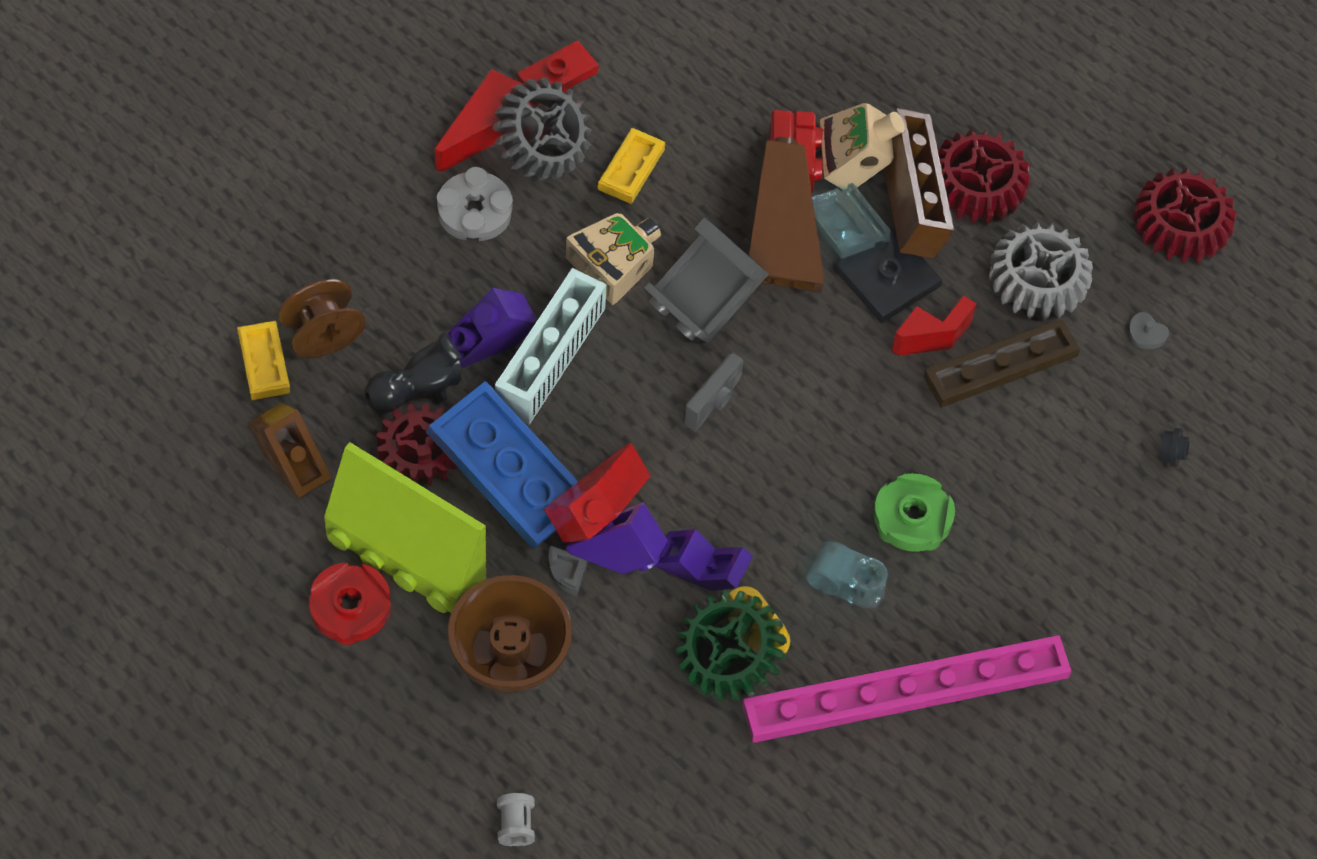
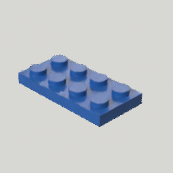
M485 381L429 425L426 433L534 550L556 532L544 508L578 481Z

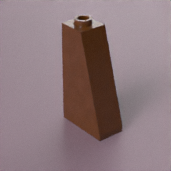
M776 137L775 141H766L749 256L769 273L763 280V284L821 292L824 274L805 145L797 144V141L792 138Z

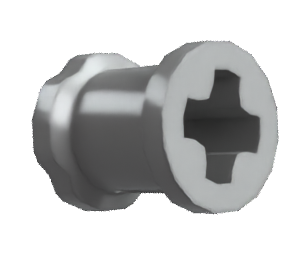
M510 793L497 798V808L501 810V830L498 832V842L505 846H526L535 842V834L531 830V809L535 806L533 796L523 793Z

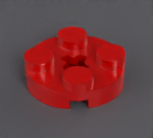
M338 563L330 566L316 577L311 587V595L309 597L311 619L322 634L335 639L340 644L351 645L356 641L366 640L378 633L390 617L391 604L388 583L376 569L368 565L362 564V567L348 566V563ZM347 595L350 599L360 598L357 602L358 607L354 609L342 608V597Z

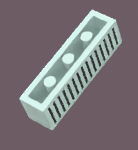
M574 268L571 269L495 384V392L527 425L531 424L605 310L607 284Z

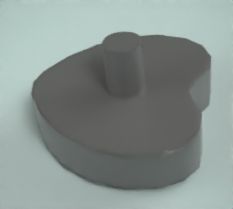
M1139 312L1133 316L1129 325V338L1135 347L1155 349L1164 345L1168 340V328L1163 324L1155 322L1152 315L1146 312Z

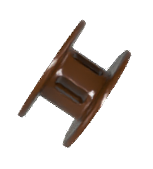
M328 279L308 284L292 293L283 302L279 310V320L287 328L298 330L292 340L293 351L300 357L317 358L342 350L352 344L366 326L365 316L356 309L346 308L352 298V291L345 281Z

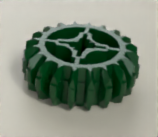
M723 590L721 602L717 603L712 595H707L706 602L708 607L702 609L700 605L693 604L692 609L697 616L694 620L690 617H683L682 622L689 630L677 632V639L684 643V645L675 649L676 655L684 659L679 664V669L683 673H690L687 681L693 687L700 684L699 691L704 696L714 692V697L718 701H723L729 691L731 699L734 702H739L741 690H745L749 697H755V684L759 683L763 688H769L770 683L765 678L768 672L772 675H779L780 670L773 664V661L785 660L786 654L778 649V647L787 643L786 637L778 633L783 628V624L779 619H772L775 611L769 605L762 607L763 602L757 596L752 597L748 601L746 593L739 591L733 600L731 594ZM731 617H738V619L733 618L732 621L723 628L713 627L722 620ZM754 622L758 624L761 633L759 653L754 652L748 646L749 638L752 635L750 629ZM704 639L713 645V652L709 658L712 662L707 670L703 665L701 657ZM718 640L726 644L727 642L730 644H734L735 642H737L738 646L743 650V652L736 648L735 650H733L732 648H727L725 650L724 646ZM738 664L749 665L739 673L724 675V673L729 674L731 669Z

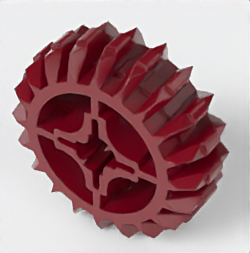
M970 128L966 133V137L956 132L952 137V141L945 139L940 149H938L950 211L957 210V220L965 214L970 216L972 225L977 221L978 217H983L987 225L992 221L993 215L1002 221L1006 217L1007 212L1014 214L1018 209V205L1022 204V201L1025 200L1026 189L1029 188L1030 175L1028 174L1029 162L1023 161V150H1014L1013 140L1006 143L1002 142L1001 132L997 136L991 137L988 136L986 129L981 135H976ZM1006 184L1004 187H1002V188H1000V189H998V190H996V191L990 192V190L999 188L1000 185Z
M1187 167L1182 170L1181 174H1178L1173 168L1167 172L1166 176L1158 172L1154 176L1153 181L1147 180L1143 185L1142 191L1137 195L1136 206L1133 212V220L1137 221L1135 225L1136 233L1143 234V244L1154 243V254L1161 250L1167 252V261L1174 255L1180 257L1182 264H1184L1189 256H1191L1198 264L1204 255L1212 259L1216 255L1217 250L1222 251L1227 245L1229 237H1232L1236 220V210L1233 209L1234 198L1226 197V186L1216 187V177L1209 180L1204 179L1202 170L1196 175L1190 174ZM1170 200L1171 203L1166 204L1165 208L1157 209V205L1163 201ZM1212 221V226L1200 231L1199 226H1204L1205 222Z

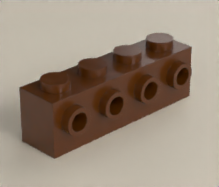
M897 108L895 112L903 119L905 130L892 138L894 158L884 168L899 251L900 253L935 258L942 246L948 243L954 228L931 115Z

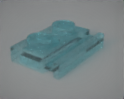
M853 183L848 184L847 189L842 191L836 188L812 197L816 226L841 259L875 247V242L883 240L886 243L890 241L891 230Z

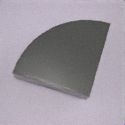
M550 546L549 570L553 580L562 590L577 597L589 561L571 555L567 550Z

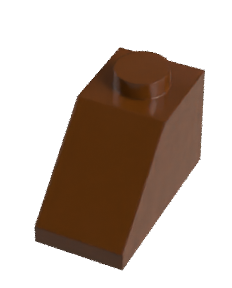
M280 403L248 422L263 454L297 498L302 497L332 478L297 409Z

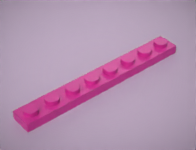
M1060 635L750 697L743 699L742 707L752 743L1068 679L1072 671Z

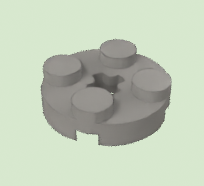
M472 167L466 173L458 174L449 179L438 192L437 208L439 221L449 234L458 239L467 240V237L479 238V241L492 239L501 234L510 223L513 209L511 192L507 185L498 177L488 174L483 168ZM468 202H482L483 210L478 211L475 208L470 211L467 210Z

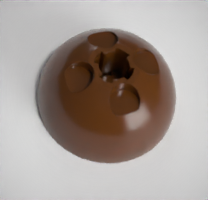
M502 575L477 583L461 596L450 615L448 638L456 662L473 681L485 688L498 692H522L544 683L560 668L570 648L572 623L565 604L551 588L529 577Z

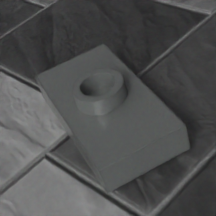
M734 353L729 354L688 401L685 407V426L696 432L716 408L722 410L727 405L733 394L732 389L741 380L744 361L742 358Z

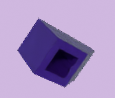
M492 288L448 332L453 344L461 355L459 359L460 366L466 367L517 346L529 334L537 322V318L523 293Z

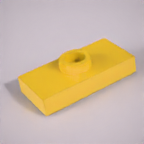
M631 128L599 180L598 190L632 204L664 152L665 142Z
M276 321L237 327L251 400L290 394V385Z

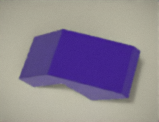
M696 529L668 531L666 535L668 542L659 555L660 560L655 567L710 591L737 589L753 556L744 547L715 549Z

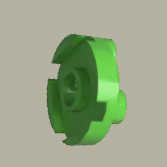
M904 474L897 477V481L890 483L888 486H886V483L878 492L873 513L880 538L884 542L891 543L893 546L906 551L934 550L939 547L940 543L948 536L955 516L954 502L951 496L948 498L947 494L941 490L942 485L935 479L922 474ZM911 506L919 507V513L925 516L911 519L904 511H909Z

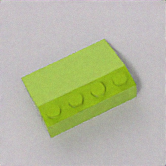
M349 442L344 449L324 516L328 540L340 550L346 551L349 549L359 555L365 565L371 566L377 571L381 569L393 576L396 584L408 592L415 590L422 594L437 611L442 613L449 611L452 613L457 601L468 589L486 580V525Z

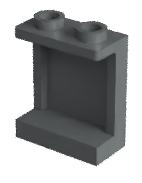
M704 217L694 228L700 234L699 237L656 285L649 282L644 288L653 296L648 301L665 317L671 312L680 320L675 326L691 341L699 337L708 343L769 273Z

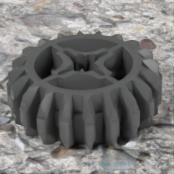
M541 78L538 81L529 79L523 82V85L517 84L509 91L510 94H506L501 98L500 103L502 106L497 108L494 113L500 121L494 123L491 129L501 133V136L496 139L494 144L504 145L506 150L503 151L501 158L506 159L511 156L513 159L511 169L517 170L523 166V177H531L535 174L537 180H545L548 177L557 179L563 173L572 172L576 167L575 164L583 161L585 158L583 152L588 150L591 145L584 137L589 136L593 130L584 126V122L589 119L590 115L581 114L579 110L584 101L578 100L574 102L572 100L574 90L568 89L562 92V82L556 81L550 84L548 78ZM528 102L543 104L549 110L544 112L538 107L532 108ZM543 147L547 151L552 150L557 156H546L537 152L536 149Z

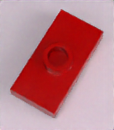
M577 40L518 72L517 81L523 84V82L529 79L538 81L541 78H548L550 84L556 81L562 82V92L597 74L599 65Z

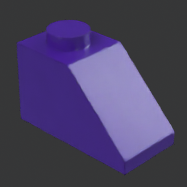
M644 502L624 509L616 519L591 539L569 542L566 549L571 555L620 574H625L639 569L641 572L655 566L659 562V555L668 540Z

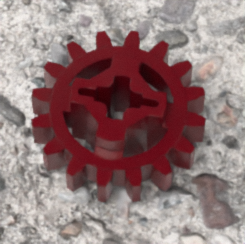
M412 403L408 404L407 413L405 414L395 409L393 411L394 422L384 419L382 421V432L377 433V446H379L377 447L378 460H383V463L409 477L416 483H418L419 479H424L428 486H432V477L436 475L440 479L446 480L447 468L456 470L458 467L426 433L429 425L444 414V409L440 407L432 413L429 411L428 403H424L421 411H416Z

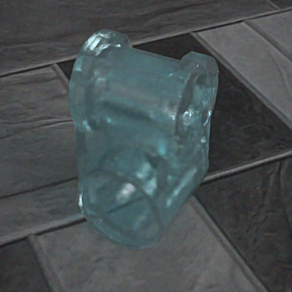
M826 541L821 547L806 578L815 589L868 609L880 605L884 600V585L886 584L888 573L887 568L879 560L851 550L839 542ZM872 569L875 570V576L872 575ZM862 591L865 592L864 598L861 597Z

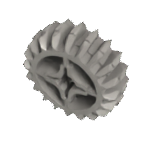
M1038 221L1033 225L1032 230L1024 224L1018 228L1017 232L1009 230L1005 239H1000L996 244L995 251L990 259L989 277L994 282V293H1002V304L1013 302L1014 313L1021 310V308L1026 309L1028 319L1035 312H1040L1044 321L1049 317L1050 311L1058 318L1064 314L1065 310L1073 312L1077 307V303H1082L1086 298L1087 289L1090 288L1092 283V261L1088 260V249L1080 248V237L1069 239L1068 229L1061 233L1056 232L1053 223L1047 229H1042ZM1024 256L1025 261L1021 262L1019 267L1013 268L1012 262L1018 257ZM1068 273L1070 279L1059 286L1057 280L1061 279L1062 274Z

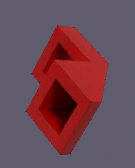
M963 296L943 322L917 306L896 332L892 352L901 356L952 349L972 323L977 303Z

